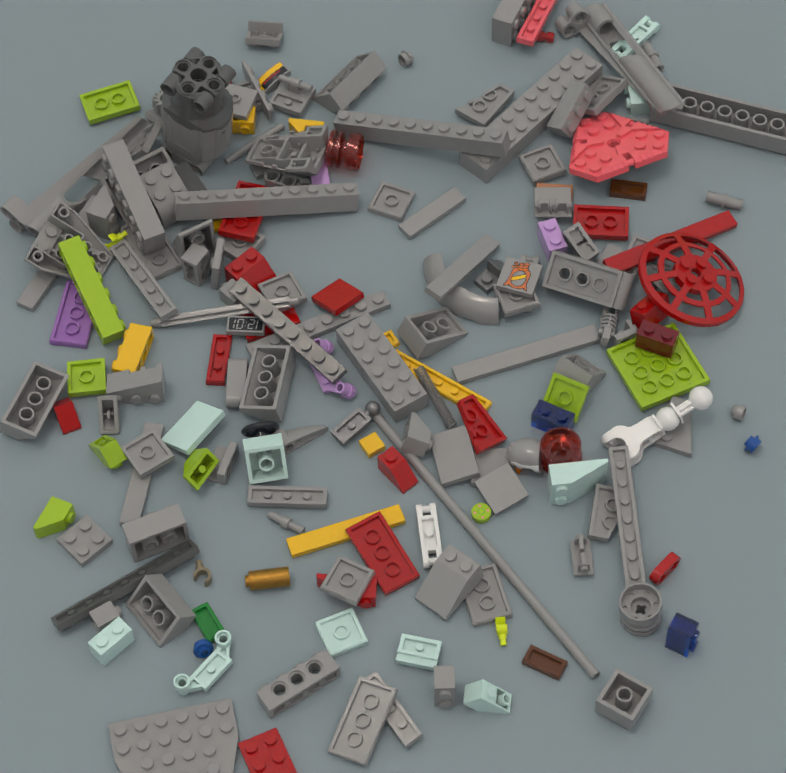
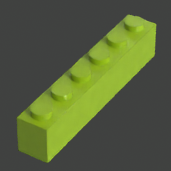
M79 235L59 242V254L102 344L105 345L123 338L124 330H126L125 324L117 316L118 309L115 303L112 304L109 299L111 296L108 288H104L102 285L103 278L101 273L96 272L94 268L96 264L93 257H89L87 253L88 247L84 240L81 241Z

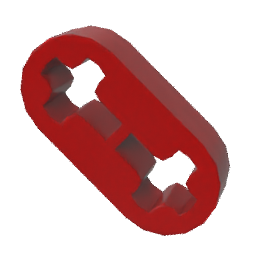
M674 552L669 553L652 571L649 580L656 585L661 584L678 566L681 558Z

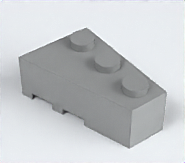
M157 363V367L148 369L146 366L140 367L139 371L134 372L124 370L107 374L106 395H117L119 405L123 403L157 404L166 402V378L163 363Z

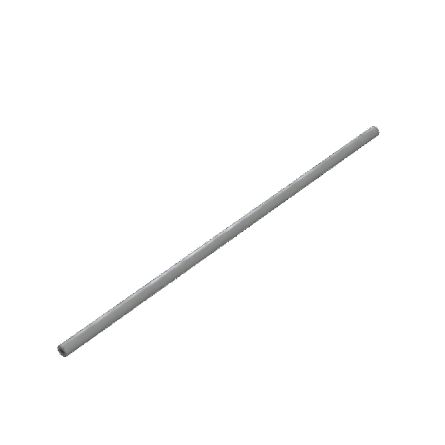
M379 412L376 416H370L484 552L496 563V566L592 679L597 678L600 675L598 669L420 459L414 454L401 450L403 439Z

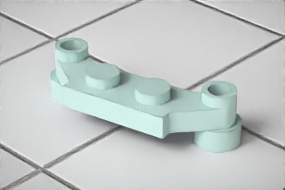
M220 630L215 634L217 648L190 677L183 673L175 676L173 680L174 687L180 695H187L190 692L201 690L206 692L233 664L230 658L232 638L229 631Z

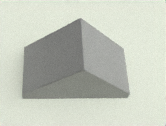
M97 396L100 434H119L121 409L118 396Z

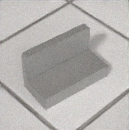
M231 441L228 448L216 447L213 455L219 460V463L206 480L223 485L227 484L239 455L238 443Z

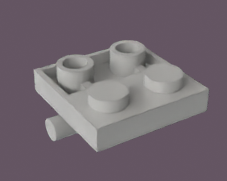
M280 74L278 81L281 83L268 103H271L274 109L301 118L316 94V88L292 76L290 78Z

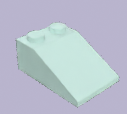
M608 458L549 464L547 485L551 505L571 503L593 490L596 483H605L607 480Z

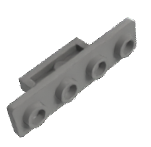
M244 60L242 61V70L247 81L235 85L258 90V97L254 106L256 111L263 109L268 121L272 120V113H274L272 104L267 102L265 91H261L259 80L254 78L251 65L248 66Z

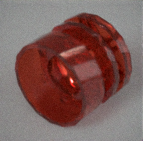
M332 130L326 146L327 167L332 168L335 164V167L339 169L344 161L346 170L359 171L363 157L364 135L351 132L348 140H346L345 131H341L339 134L338 130Z
M556 427L547 431L541 438V462L547 474L549 464L583 461L581 440L574 430L567 427Z

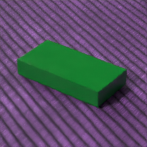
M205 602L192 609V611L196 615L194 621L202 635L213 644L215 642V634L220 630H224L209 603Z

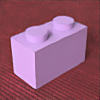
M556 218L538 222L537 236L549 263L552 250L567 253V244Z

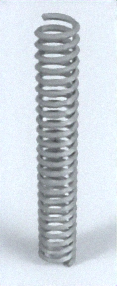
M420 366L416 370L414 368L416 376H418L423 388L428 393L429 398H431L430 400L442 418L443 423H445L446 428L449 430V428L456 426V420L452 417L453 415H451L450 410L445 405L446 403L442 400L443 398H441L440 393L435 388L436 386L432 383L433 381L428 376L424 366Z

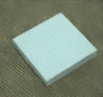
M353 607L315 622L324 646L332 658L368 644L366 635Z

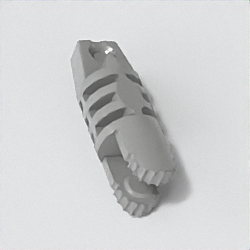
M603 306L598 334L601 335L600 345L607 346L609 339L614 338L619 316L618 309H615L613 314L608 313L609 309L607 306Z

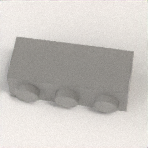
M571 81L546 126L557 136L572 138L596 93L586 83Z

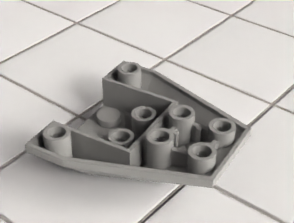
M59 201L29 248L24 261L40 271L71 279L59 254L58 243L78 235L81 241L84 240L88 247L87 253L89 257H93L96 264L94 268L96 272L101 273V276L114 255L75 210Z

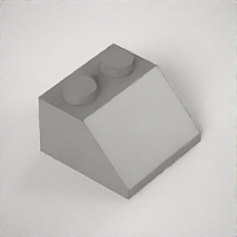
M103 185L86 211L92 231L98 237L111 240L108 235L111 233L117 234L119 225L113 201L107 186Z
M573 353L560 357L551 377L556 372L591 386L589 394L607 372L580 355Z

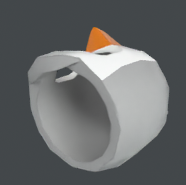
M522 438L515 440L509 445L506 456L518 474H520L522 468L532 469L536 473H543V466H541L542 441L533 438Z

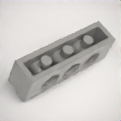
M326 649L322 652H316L309 660L304 663H298L288 673L280 674L275 681L262 685L256 692L258 702L270 719L339 678L340 667ZM312 670H319L316 674L310 673ZM294 681H302L300 684H293ZM278 691L285 692L283 695H276Z

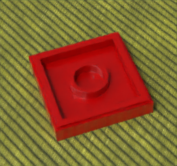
M339 278L311 298L312 302L337 316L363 299L364 294L359 289Z

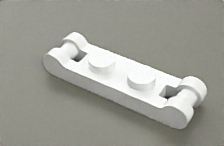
M429 503L427 506H422V504L415 505L424 569L433 566L436 559L442 553L435 503ZM436 553V557L429 558L428 554Z

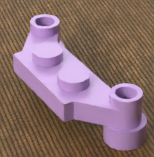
M320 338L314 340L328 354L333 352L334 345L332 342ZM311 366L324 393L329 394L333 392L340 394L348 400L355 397L356 387L354 385L343 383L341 380L333 385Z

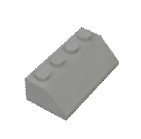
M375 51L356 55L312 99L333 113L339 110H347L350 107L349 104L357 100L361 96L360 93L371 87V82L380 78L383 75L382 71L387 67Z
M254 345L239 406L240 411L261 421L282 422L296 362V356L291 345Z
M34 360L0 421V432L17 440L36 439L64 388L69 375Z

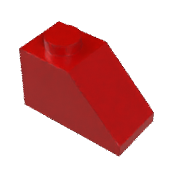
M393 446L377 457L378 469L402 494L418 484V480L406 459Z

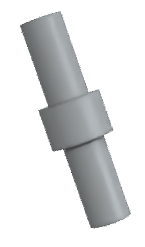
M273 511L268 513L267 517L279 523L281 527L287 530L291 529L299 534L304 533L305 527L293 522V519L287 516L283 517Z

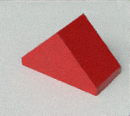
M66 397L56 401L52 409L63 435L81 429L82 427L72 400Z

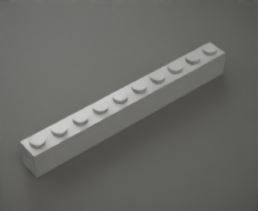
M339 110L333 122L337 136L342 138L506 158L511 145L508 130L347 110Z
M357 183L174 192L176 221L358 211L359 203Z

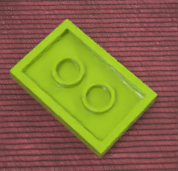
M130 80L79 95L90 125L141 110Z

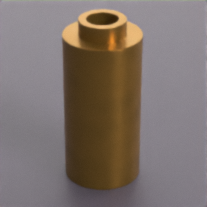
M288 566L248 571L249 575H245L246 588L250 587V591L291 586Z

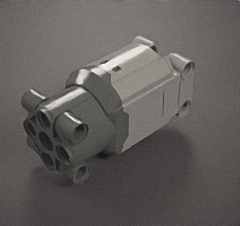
M192 47L183 59L175 63L172 73L160 85L163 91L162 138L165 141L161 147L164 146L172 161L177 164L186 161L194 172L202 176L211 166L213 159L221 156L227 150L233 138V99L225 88L235 78L236 72L231 66L226 64L221 66L214 57L205 56L201 49Z

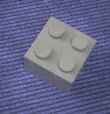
M616 668L596 700L595 712L632 731L652 699L653 688Z

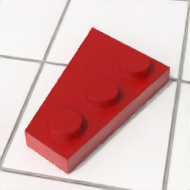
M474 394L458 401L456 405L477 455L506 441L507 437Z

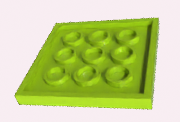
M674 322L665 325V327L679 331ZM680 331L678 344L671 359L635 347L636 337L606 349L608 358L641 412L669 401L674 396L679 397L686 394L694 387L710 384V378Z

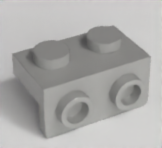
M249 20L248 33L245 38L246 44L254 47L260 45L270 48L280 47L283 40V23Z

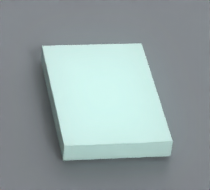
M196 401L165 434L162 440L167 447L190 455L226 414L221 409Z

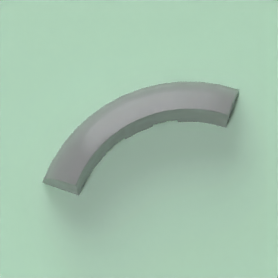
M441 252L433 253L424 259V277L429 285L445 270ZM457 285L439 302L443 307L447 306L452 314L462 319L465 317L474 320L477 324L498 326L499 324L498 298L477 295Z

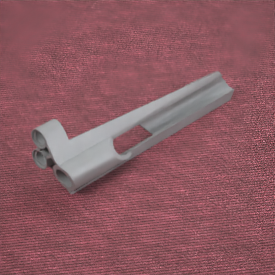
M572 2L566 7L567 15H562L556 19L555 26L563 37L570 38L580 33L622 78L627 79L628 84L659 116H664L665 112L683 109L685 101L605 2L601 4L593 3L586 7L580 6L578 2ZM621 40L626 41L637 55H626L619 58L611 48L610 43Z
M136 117L102 146L123 139L130 155H132L144 130L152 125L153 122ZM102 146L30 204L27 205L16 195L11 196L0 207V210L10 219L12 228L18 233L27 230L37 237L59 201L78 213L92 195L96 196L101 188L98 182L76 202L66 200L64 193L82 176L99 180L108 174V172H104L101 164L103 162L101 158L103 153Z

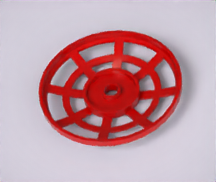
M666 233L651 240L639 257L638 275L645 293L661 311L679 322L696 327L719 326L731 320L743 303L744 284L737 267L721 249L701 237L687 233ZM674 238L677 243L668 246L664 250L652 247L663 239ZM683 239L692 240L694 242L700 243L706 246L707 249L697 244L686 243ZM689 247L703 251L704 254L702 257L692 254ZM676 248H681L684 255L678 258L669 252ZM649 252L659 256L657 264L658 273L648 275L646 260ZM713 252L718 254L727 263L731 270H727L724 263ZM712 257L722 269L714 268L708 262L709 258ZM665 259L675 263L672 271L664 270ZM717 276H725V289L717 283ZM730 277L737 280L739 287L738 301L729 294L731 290ZM669 278H674L681 287L680 291L674 288L668 280ZM662 281L667 290L675 296L671 305L656 292L651 282ZM712 289L721 294L717 299L709 300L708 293ZM686 294L700 295L702 301L691 299ZM725 299L733 306V309L728 313L713 318L711 307L721 304ZM682 301L692 306L704 308L705 318L685 314L677 310Z

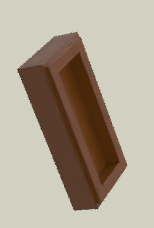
M611 179L609 197L645 201L648 183Z
M530 645L522 660V664L559 681L568 665V661Z

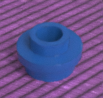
M751 435L744 443L746 446L744 450L752 453L761 443L758 439L759 436L757 435L754 438Z
M207 639L198 640L193 648L194 655L198 658H206L214 650L213 644Z

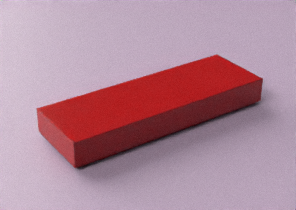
M213 334L206 385L225 386L228 359L230 358L233 340L232 335Z

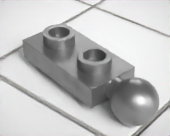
M370 401L366 404L365 411L358 407L330 431L331 435L345 447L372 423V418L369 416L379 414L381 410L380 404L376 401Z

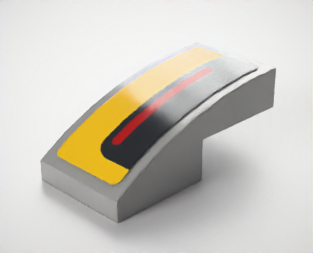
M278 61L258 78L261 91L264 90L267 95L276 90L277 84L280 82L278 81L279 75L282 74L289 77L291 76V71L281 61Z

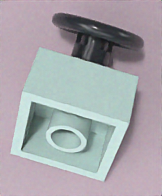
M256 422L245 426L241 430L243 436L253 437L242 439L250 484L288 478L282 434H273L280 428L276 422Z

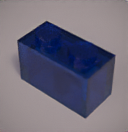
M541 399L531 414L532 427L565 441L574 427L575 413Z
M677 612L668 627L665 647L685 657L689 655L690 651L694 652L699 642L697 641L700 635V631H698L699 622Z

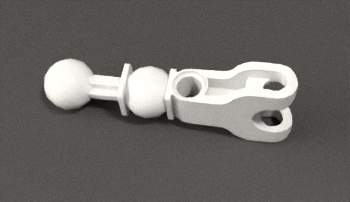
M694 387L690 391L689 399L677 407L671 402V407L661 408L657 412L656 417L652 414L631 427L615 426L602 436L601 442L607 448L617 445H628L632 467L640 462L643 450L664 436L665 431L675 430L679 422L683 424L682 417L694 409L701 411L708 409L713 402V394L707 387Z

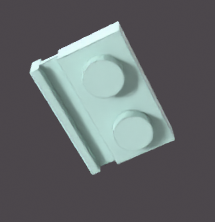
M402 633L395 663L434 671L433 666H437L442 641Z

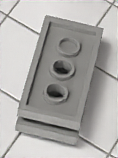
M552 250L542 286L624 311L635 274L568 253ZM567 269L570 271V276L568 278L565 277V271ZM584 275L588 278L585 284L582 281Z

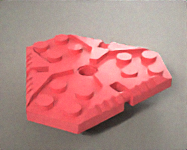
M601 112L597 116L583 118L574 132L569 172L572 175L598 183L628 172L630 166H634L637 169L668 157L669 131L638 121L634 122L632 119L609 112Z

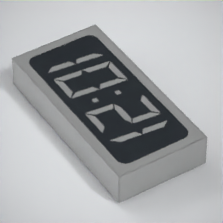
M228 316L227 335L264 336L265 324L256 316Z

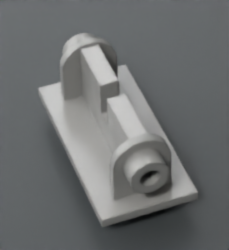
M577 534L574 540H570L574 576L594 575L590 539H586L584 534Z

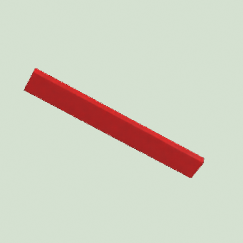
M729 210L674 232L687 233L707 240L736 228L738 224ZM674 238L663 239L652 247L664 250L668 246L677 243ZM683 239L686 243L697 244V242ZM649 242L606 258L602 263L626 272L637 268L639 257ZM676 248L669 253L672 254L682 249ZM649 252L646 264L659 259V256Z

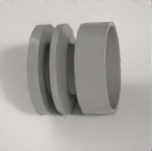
M641 582L633 583L621 592L619 608L620 622L623 628L635 636H648L654 633L662 623V597L659 591L654 586Z

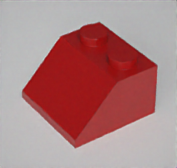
M250 247L224 267L227 282L232 278L238 281L242 277L259 293L257 284L276 277L265 257L253 247Z

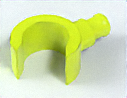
M124 230L117 235L115 233L109 234L108 237L112 242L105 244V246L109 249L128 235L127 232Z
M505 616L495 617L496 633L499 637L500 645L505 646L507 645L506 639L508 634Z

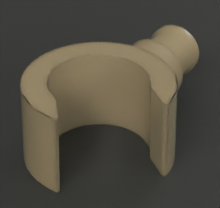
M197 560L195 562L197 565L196 570L193 574L194 582L200 575H207L208 578L204 582L206 588L212 582V575L210 570L204 567L202 560Z

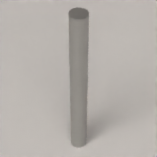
M279 123L256 139L275 135L285 129L283 123ZM256 139L224 158L225 163L228 165L249 152Z

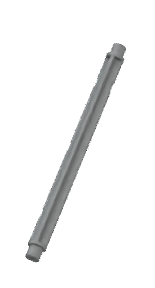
M299 296L268 299L277 309L300 304ZM242 304L178 313L163 322L158 317L151 319V326H159L161 328L250 314L251 312Z

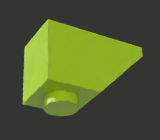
M103 435L88 444L103 465L109 469L120 467L123 461L127 459L117 440L110 436Z
M208 448L194 449L184 463L183 478L195 490H199L219 463V460Z
M52 496L33 526L35 536L42 538L66 530L76 517L73 504Z

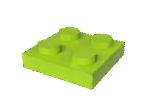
M105 358L67 362L69 398L106 394Z
M554 372L540 409L576 423L591 386Z

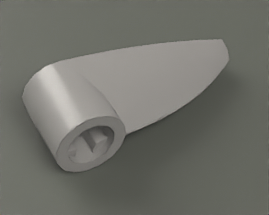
M310 425L288 431L279 429L273 434H282L285 454H288L328 431V427L325 425Z

